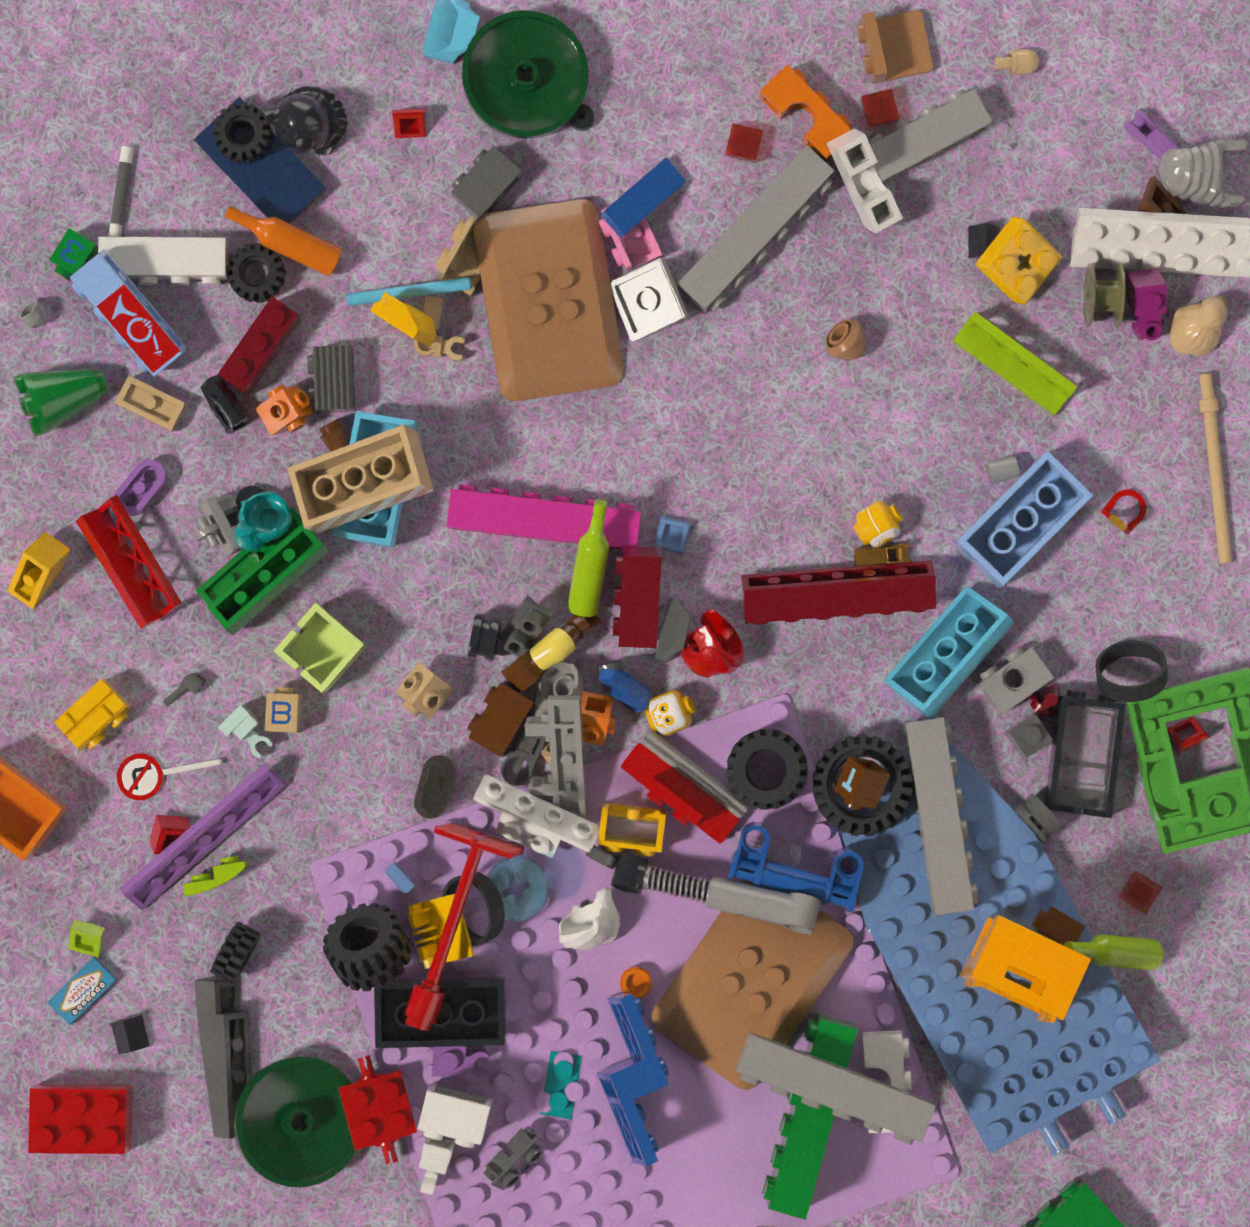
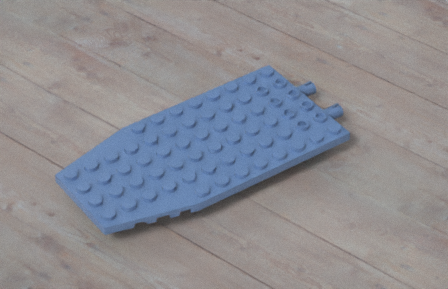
M950 743L948 744L950 756H956L958 775H953L955 788H961L963 807H958L960 820H966L968 839H963L965 852H971L973 860V871H968L970 884H976L979 902L973 903L974 910L933 916L914 790L911 795L910 806L906 809V814L897 821L893 828L889 827L886 829V832L881 834L875 833L870 837H865V835H859V837L851 836L847 832H841L845 847L857 850L864 863L858 892L864 923L987 1150L991 1154L1029 1132L1039 1130L1051 1151V1155L1054 1156L1061 1153L1055 1139L1061 1149L1066 1150L1070 1147L1056 1122L1059 1116L1090 1099H1096L1107 1119L1108 1125L1116 1123L1117 1119L1112 1109L1120 1120L1126 1117L1127 1114L1112 1091L1115 1089L1114 1086L1161 1060L1109 967L1097 966L1090 961L1064 1020L1055 1019L1054 1023L1036 1020L1038 1013L981 986L978 988L964 986L966 979L960 977V974L987 917L995 918V916L1000 915L1041 935L1042 933L1031 926L1040 909L1046 911L1048 907L1052 906L1081 924L1085 925L1035 833ZM906 755L903 758L907 761L910 769L909 758ZM884 767L883 769L890 774L887 768ZM890 775L876 809L862 807L861 810H856L845 805L844 799L838 793L834 794V797L839 805L848 812L859 815L874 813L880 810L889 800L893 788L892 777ZM847 856L852 871L857 865V859ZM1087 927L1084 928L1077 942L1091 941L1092 936ZM1008 970L1004 976L1028 989L1032 984L1031 981Z

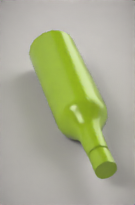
M600 499L594 502L589 530L578 541L567 606L571 613L583 617H591L598 614L609 552V542L603 531L607 502Z
M1100 934L1093 937L1090 942L1067 941L1064 944L1065 947L1091 958L1092 963L1101 967L1154 970L1161 965L1164 954L1160 942L1152 938Z

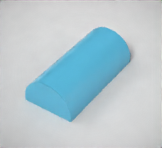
M356 411L350 444L401 425H406L417 431L419 423L414 420ZM403 502L334 527L331 536L379 547L395 548Z
M966 586L883 681L914 710L926 719H932L1014 625V621L1004 611Z

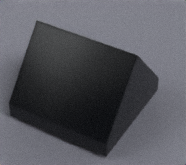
M988 223L969 226L968 258H980L1000 233V226Z
M143 1015L111 1023L118 1054L129 1053L150 1046Z

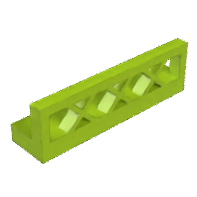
M975 311L952 341L1052 416L1056 415L1068 397L1077 388L1075 384Z

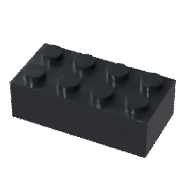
M506 977L440 979V991L445 994L437 1021L431 1025L430 1031L417 1029L405 1023L407 1018L405 1011L414 984L421 985L422 980L426 979H400L393 981L391 984L387 982L383 984V988L378 990L374 987L375 1048L506 1045Z

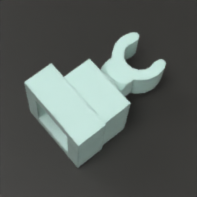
M243 704L218 727L226 736L233 732L240 740L245 739L251 745L252 754L257 758L262 757V754L256 748L259 741L266 742L270 747L273 746L270 738L260 736L253 730L260 722Z

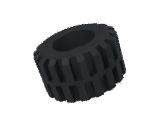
M760 729L745 735L733 746L727 759L726 775L728 776L731 790L733 789L740 801H744L747 803L746 805L752 808H760V810L777 809L793 801L803 789L808 773L806 755L800 744L789 734L776 729ZM762 750L777 752L786 764V775L783 781L772 788H762L756 785L748 773V765L751 758Z
M363 903L359 904L358 908L353 909L351 907L347 909V913L344 915H338L335 918L336 922L330 924L327 928L329 934L324 935L323 942L325 945L323 946V952L342 984L346 987L350 986L355 991L362 988L363 992L371 991L373 987L378 990L383 988V984L387 982L391 984L395 981L394 977L397 974L401 975L405 971L403 966L408 965L411 960L409 954L412 953L410 938L393 910L390 911L389 907L385 905L379 906L378 903H371L369 906Z

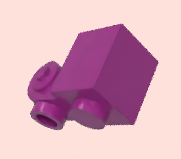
M1158 268L1126 272L1127 302L1135 316L1134 322L1131 323L1132 331H1134L1138 340H1156L1161 337L1164 327L1161 313H1167L1166 282Z

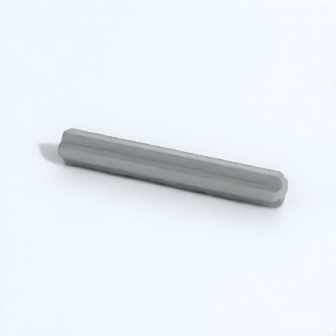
M649 731L643 738L642 744L736 817L741 818L749 809V806L746 805L747 803L742 800L740 801L736 794L657 733Z

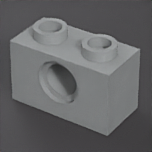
M1019 646L1005 656L1009 662L999 669L994 664L980 674L982 681L976 685L998 715H1003L1054 679L1032 647L1024 650ZM1009 670H1016L1021 676V682L1016 688L1010 687L1005 681L1006 673Z

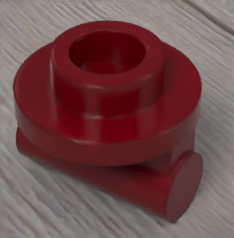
M1052 684L1048 687L1047 693L1044 696L1037 691L1030 695L1032 700L1030 705L1039 716L1044 717L1046 715L1052 718L1057 714L1053 706L1058 702L1060 687Z

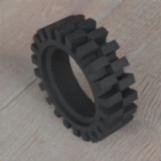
M859 734L860 737H853L851 735L846 737L844 741L840 742L838 740L833 743L834 746L832 748H827L823 752L821 760L818 759L816 770L813 772L812 791L820 813L832 827L835 826L838 831L843 833H850L851 836L859 837V835H865V837H870L875 833L881 834L886 832V829L889 827L893 828L897 821L906 814V809L910 806L913 792L912 776L907 761L903 758L902 753L893 747V744L888 741L884 742L877 736L872 738L867 737V734ZM848 756L875 759L882 763L890 772L893 782L892 793L887 803L880 810L866 815L853 814L846 811L836 801L833 794L834 776L838 769L847 761Z

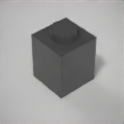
M1030 714L1004 731L1021 758L1029 757L1053 741L1036 714Z

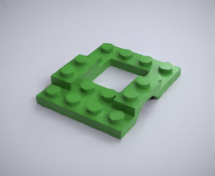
M1250 667L1163 688L1160 693L1144 701L1125 702L1139 757L1137 762L1150 817L1155 824L1161 853L1167 854L1250 833ZM1225 708L1232 734L1229 737L1237 768L1180 782L1166 722Z

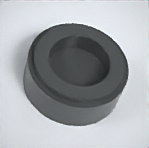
M593 845L592 850L585 854L587 857L613 870L618 860L617 856L596 845Z

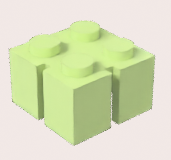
M315 603L297 623L301 629H304V632L300 634L292 629L276 647L274 652L294 670L300 671L303 667L307 670L304 669L300 675L321 693L326 694L367 645L321 605Z

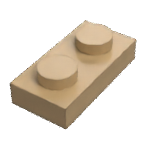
M128 375L115 401L116 405L171 432H174L187 406L185 402Z

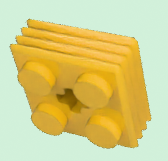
M1013 216L978 259L976 266L1012 301L1026 305L1061 261L1062 256L1024 218Z

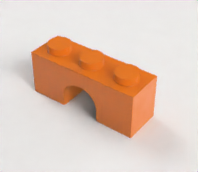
M786 65L760 90L759 98L780 119L793 109L799 108L808 111L813 117L814 126L804 135L803 143L827 162L832 155L826 143L849 132L852 124L842 113L837 115L829 107L830 101L819 90L814 92L807 85L808 79L799 69L795 68L792 70Z

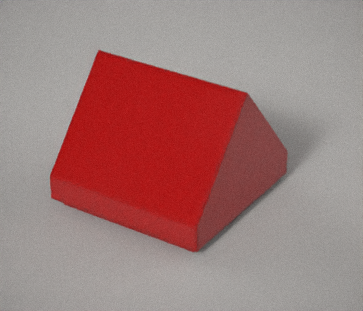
M425 109L392 110L395 138L426 137Z
M1193 716L1167 729L1177 754L1197 746L1208 739V734ZM1192 726L1196 734L1183 740L1176 734Z

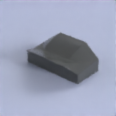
M669 597L654 659L656 661L667 663L684 648L691 617L687 614L679 599Z

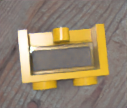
M603 802L598 845H603L604 850L620 853L623 852V848L635 849V854L652 857L655 855V852L661 853L666 810Z

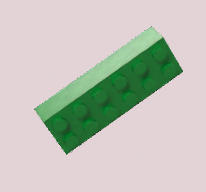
M816 1013L815 1020L809 1019L804 1038L808 1041L807 1050L800 1051L848 1068L858 1029L854 1023ZM790 1092L787 1098L789 1104H791L789 1114L783 1113L779 1126L780 1136H783L781 1145H774L770 1160L772 1163L771 1167L774 1170L772 1176L766 1175L762 1194L763 1199H766L769 1210L806 1220L834 1115L832 1114V1108L822 1104L820 1109L810 1107L801 1102L803 1097Z

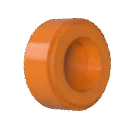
M639 966L630 967L623 972L620 979V987L623 993H632L634 998L638 997L641 999L650 992L652 978L646 969Z

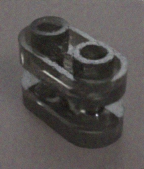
M432 756L423 765L414 798V807L416 812L424 818L433 819L439 817L447 810L457 774L455 763L447 756Z

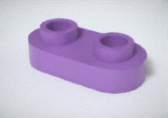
M144 460L134 468L116 490L114 496H118L130 517L141 514L163 488L167 481L166 469L155 460ZM155 471L157 474L155 481L148 482L146 480L147 472ZM129 495H134L137 500L136 504L132 507L126 505V498Z

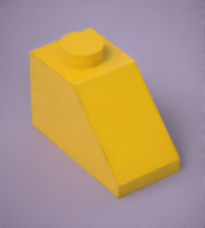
M43 532L23 552L7 592L34 609L63 568L71 549L48 533Z

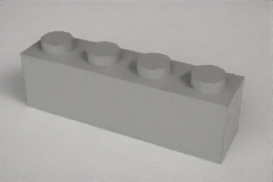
M962 89L948 97L949 102L939 108L937 104H934L920 113L921 118L913 122L906 119L892 128L894 132L884 138L881 134H878L868 140L878 163L874 164V167L883 185L991 126L993 121L975 89L967 93Z

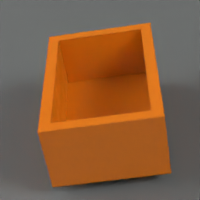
M0 756V844L22 861L31 860L69 808Z

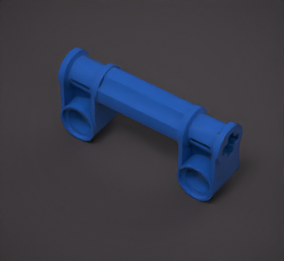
M750 822L743 827L736 851H734L727 875L728 879L732 880L736 877L753 882V886L787 894L802 893L819 899L821 905L830 903L844 907L847 912L852 913L864 870L862 857L857 850L845 847L837 851L833 858L829 876L827 877L766 860L770 845L768 829L760 822ZM753 830L761 831L764 834L763 842L757 846L750 845L746 841L749 832ZM852 856L857 859V865L852 871H844L840 868V862L844 857Z

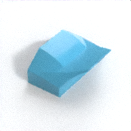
M436 0L426 35L424 57L454 64L457 57L466 52L470 41L476 34L480 16L470 8L469 2L462 0Z

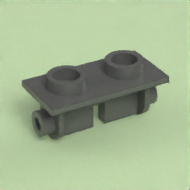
M527 1126L525 1129L521 1128L506 1144L513 1152L510 1157L501 1149L487 1163V1169L483 1173L492 1181L491 1184L501 1190L512 1187L520 1179V1173L528 1164L535 1163L542 1156L543 1149L548 1143L535 1137L537 1133L530 1126Z

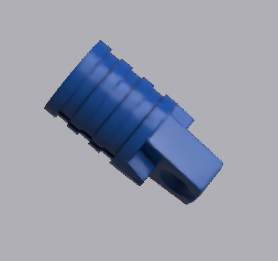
M613 669L601 670L598 680L610 690V695L635 713L647 708L652 699V691L624 670L619 669V672Z

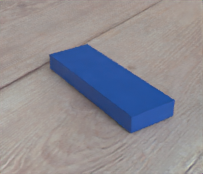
M665 157L600 215L615 233L622 238L682 186L686 180Z

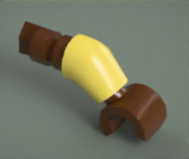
M574 615L566 622V625H563L560 629L555 628L530 650V653L527 651L518 656L514 662L501 671L502 675L516 692L524 691L542 676L543 670L560 663L573 653L579 639H583L601 622V618L596 615L586 618Z

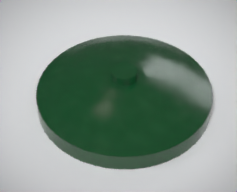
M512 11L493 18L473 36L463 59L462 83L470 107L488 127L509 137L530 139L557 131L566 125L577 113L584 100L588 86V62L578 38L558 19L537 11Z
M299 1056L274 1061L259 1070L242 1090L234 1114L236 1142L247 1164L266 1180L287 1187L301 1188L317 1185L338 1174L349 1163L356 1152L338 1089L340 1086L351 1083L346 1075L332 1064L323 1060Z

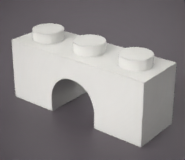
M852 129L826 143L864 227L876 234L902 220L903 217L891 191L883 185L876 172L874 164L878 163L866 135L856 129Z
M902 1030L863 1032L865 1068L882 1069L890 1076L891 1086L904 1091L912 1090L911 1071H904L903 1059L910 1058L909 1038L902 1039ZM883 1128L881 1133H889L892 1131ZM868 1129L869 1133H879Z

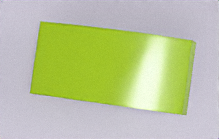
M239 855L220 858L221 865L212 866L214 879H210V873L190 876L191 882L183 884L184 897L212 890L229 882L249 867L248 860L240 861Z

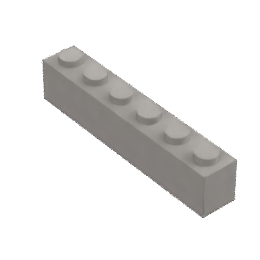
M806 145L677 283V289L704 314L709 308L715 311L727 298L723 293L731 285L737 288L748 276L745 272L752 262L758 265L770 252L766 247L774 239L780 242L791 229L788 226L789 222L795 216L801 219L810 210L812 204L809 201L817 193L823 196L834 183L831 177L835 170Z
M944 717L905 723V739L933 916L974 910L973 903H978L979 900L976 884H970L968 871H973V860L971 852H965L963 839H968L966 820H960L958 807H963L961 788H955L953 775H958L956 756H950L948 744L953 743L951 725H945Z
M750 1031L735 1067L736 1072L741 1073L740 1079L753 1085H758L759 1081L772 1085L770 1090L785 1097H789L790 1092L803 1097L801 1102L810 1107L820 1109L821 1104L832 1108V1114L839 1118L850 1121L853 1116L864 1120V1127L879 1133L882 1132L883 1128L895 1132V1139L912 1145L914 1140L922 1143L936 1107L933 1101Z

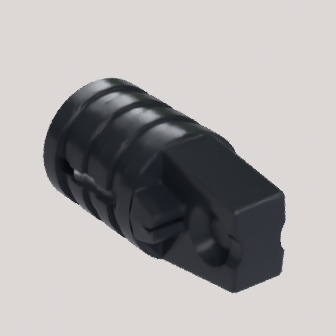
M218 375L209 377L201 385L200 388L210 406L209 408L214 412L215 417L220 421L219 423L224 427L227 434L235 432L251 420L234 392L229 389Z

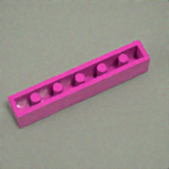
M459 484V489H451L446 525L448 529L578 544L579 539L589 530L595 500H585L584 505L572 503V498L565 496H553V501L541 500V494L522 492V497L509 496V490L491 488L490 493L477 492V486ZM617 503L616 508L607 507L603 531L609 542V548L623 550L624 546H637L641 511H635V505Z

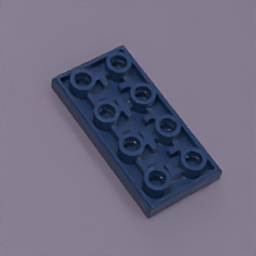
M239 97L233 103L239 106L240 102L244 101ZM215 121L193 139L267 218L277 217L291 224L327 190L293 152L278 139L273 131V135H271L272 144L267 147L268 152L266 155L262 153L259 156L261 159L255 161V159L250 160L251 164H245L240 161V164L234 163L232 159L228 160L220 152L213 139L212 128L216 125ZM247 122L237 123L231 130L232 141L239 145L248 144L254 137V127Z

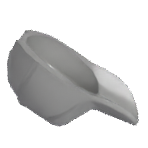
M560 662L543 670L542 676L538 679L534 707L536 717L541 716L542 712L548 711L547 699L549 695H563L562 687L566 683H569L564 695H581L582 697L584 690L583 677L574 664Z

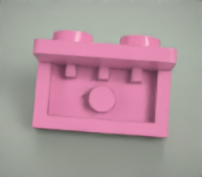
M646 217L622 238L615 233L604 219L599 220L605 237L612 236L616 248L611 250L619 267L625 265L628 272L663 257Z

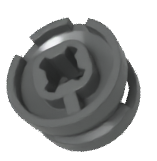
M1032 793L1026 798V804L1017 806L1013 811L1030 827L1037 839L1044 844L1050 839L1049 834L1052 831L1057 832L1063 826L1047 806Z

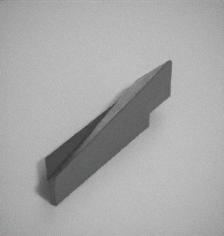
M240 978L234 984L223 979L194 980L197 1020L213 1134L215 1137L232 1139L235 1136L234 1114L239 1096L245 1085L253 1077L250 1014L246 1010L238 1011Z

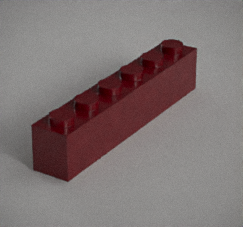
M932 560L741 575L745 624L764 625L774 621L792 623L800 619L816 618L818 620H827L839 616L857 618L865 614L879 613L891 615L895 612L904 611L921 613L929 609H936V575Z

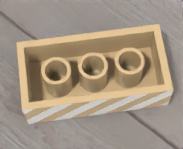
M406 425L395 427L287 468L304 528L316 533L324 532L434 491L417 431Z

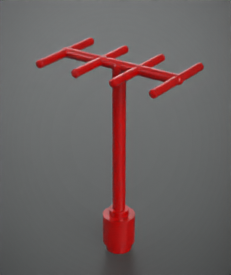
M452 822L435 826L434 833L470 845L471 848L427 979L422 980L421 985L414 984L405 1011L407 1016L405 1023L425 1031H430L431 1025L436 1023L445 994L440 991L439 981L483 850L508 859L520 854L522 855L524 852V847Z

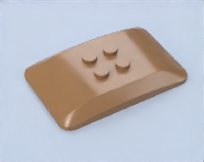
M578 199L486 213L480 218L478 217L473 225V235L498 387L501 395L509 401L517 402L616 385L622 379L624 368L604 243L596 206L588 200Z
M747 880L741 882L753 886V882ZM821 910L818 912L813 934L797 933L784 928L782 925L721 911L655 1006L651 1014L653 1027L736 1087L743 1090L752 1089L757 1085L741 1080V1073L736 1072L735 1069L748 1032L756 1033L786 1045L851 951L853 937L844 926Z

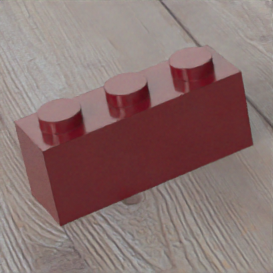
M272 296L217 375L246 396H249L302 320L301 317Z
M624 546L623 556H617L616 575H622L621 587L615 586L614 605L620 606V617H614L613 636H619L618 647L657 649L662 548Z

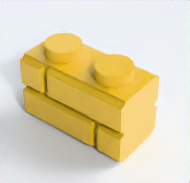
M101 678L57 718L54 723L79 750H85L87 747L93 750L105 739L103 733L110 726L116 729L129 717L126 712L131 706L106 679Z

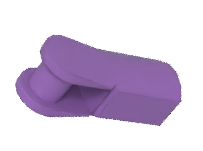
M1140 110L1134 113L1135 117L1130 123L1125 122L1123 125L1133 137L1146 146L1159 159L1168 149L1180 148ZM1144 125L1151 130L1147 137L1140 132Z

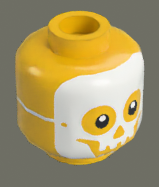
M878 500L857 513V522L853 526L858 537L866 546L870 544L873 547H881L900 535L901 528L899 522L903 521V518L894 504L888 506L885 502Z
M675 689L653 697L649 702V708L646 709V717L654 732L659 731L665 736L690 727L692 723L691 714L695 713L692 699L688 695L683 696L680 691Z

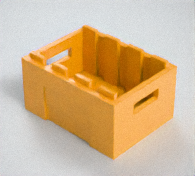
M997 915L995 918H986L960 977L966 979L964 986L976 988L981 986L1038 1013L1036 1020L1054 1023L1055 1019L1064 1020L1091 958ZM1007 970L1031 981L1030 988L1028 989L1005 978Z

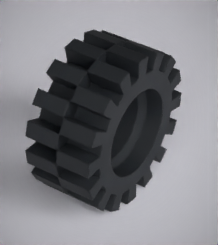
M240 102L239 106H236L235 103L230 104V109L228 110L223 108L220 111L222 115L220 117L216 116L214 120L216 125L212 128L213 139L220 152L228 160L232 159L234 163L240 164V161L245 164H251L250 160H260L259 156L262 153L266 155L268 152L267 147L268 145L271 146V135H273L270 123L263 117L264 113L261 110L259 111L256 106L252 104L247 106L244 102ZM239 122H247L254 127V137L248 144L239 145L231 139V130Z
M249 243L245 245V248L240 249L239 247L235 250L236 255H231L229 258L230 265H227L226 268L228 272L227 280L235 293L248 302L255 301L256 303H262L263 300L269 301L272 296L278 295L281 286H284V276H286L284 264L278 254L262 246L260 243H255L253 246ZM252 262H262L268 268V277L260 285L249 284L245 279V269Z
M237 921L227 935L224 944H222L210 973L234 984L251 957L261 933Z

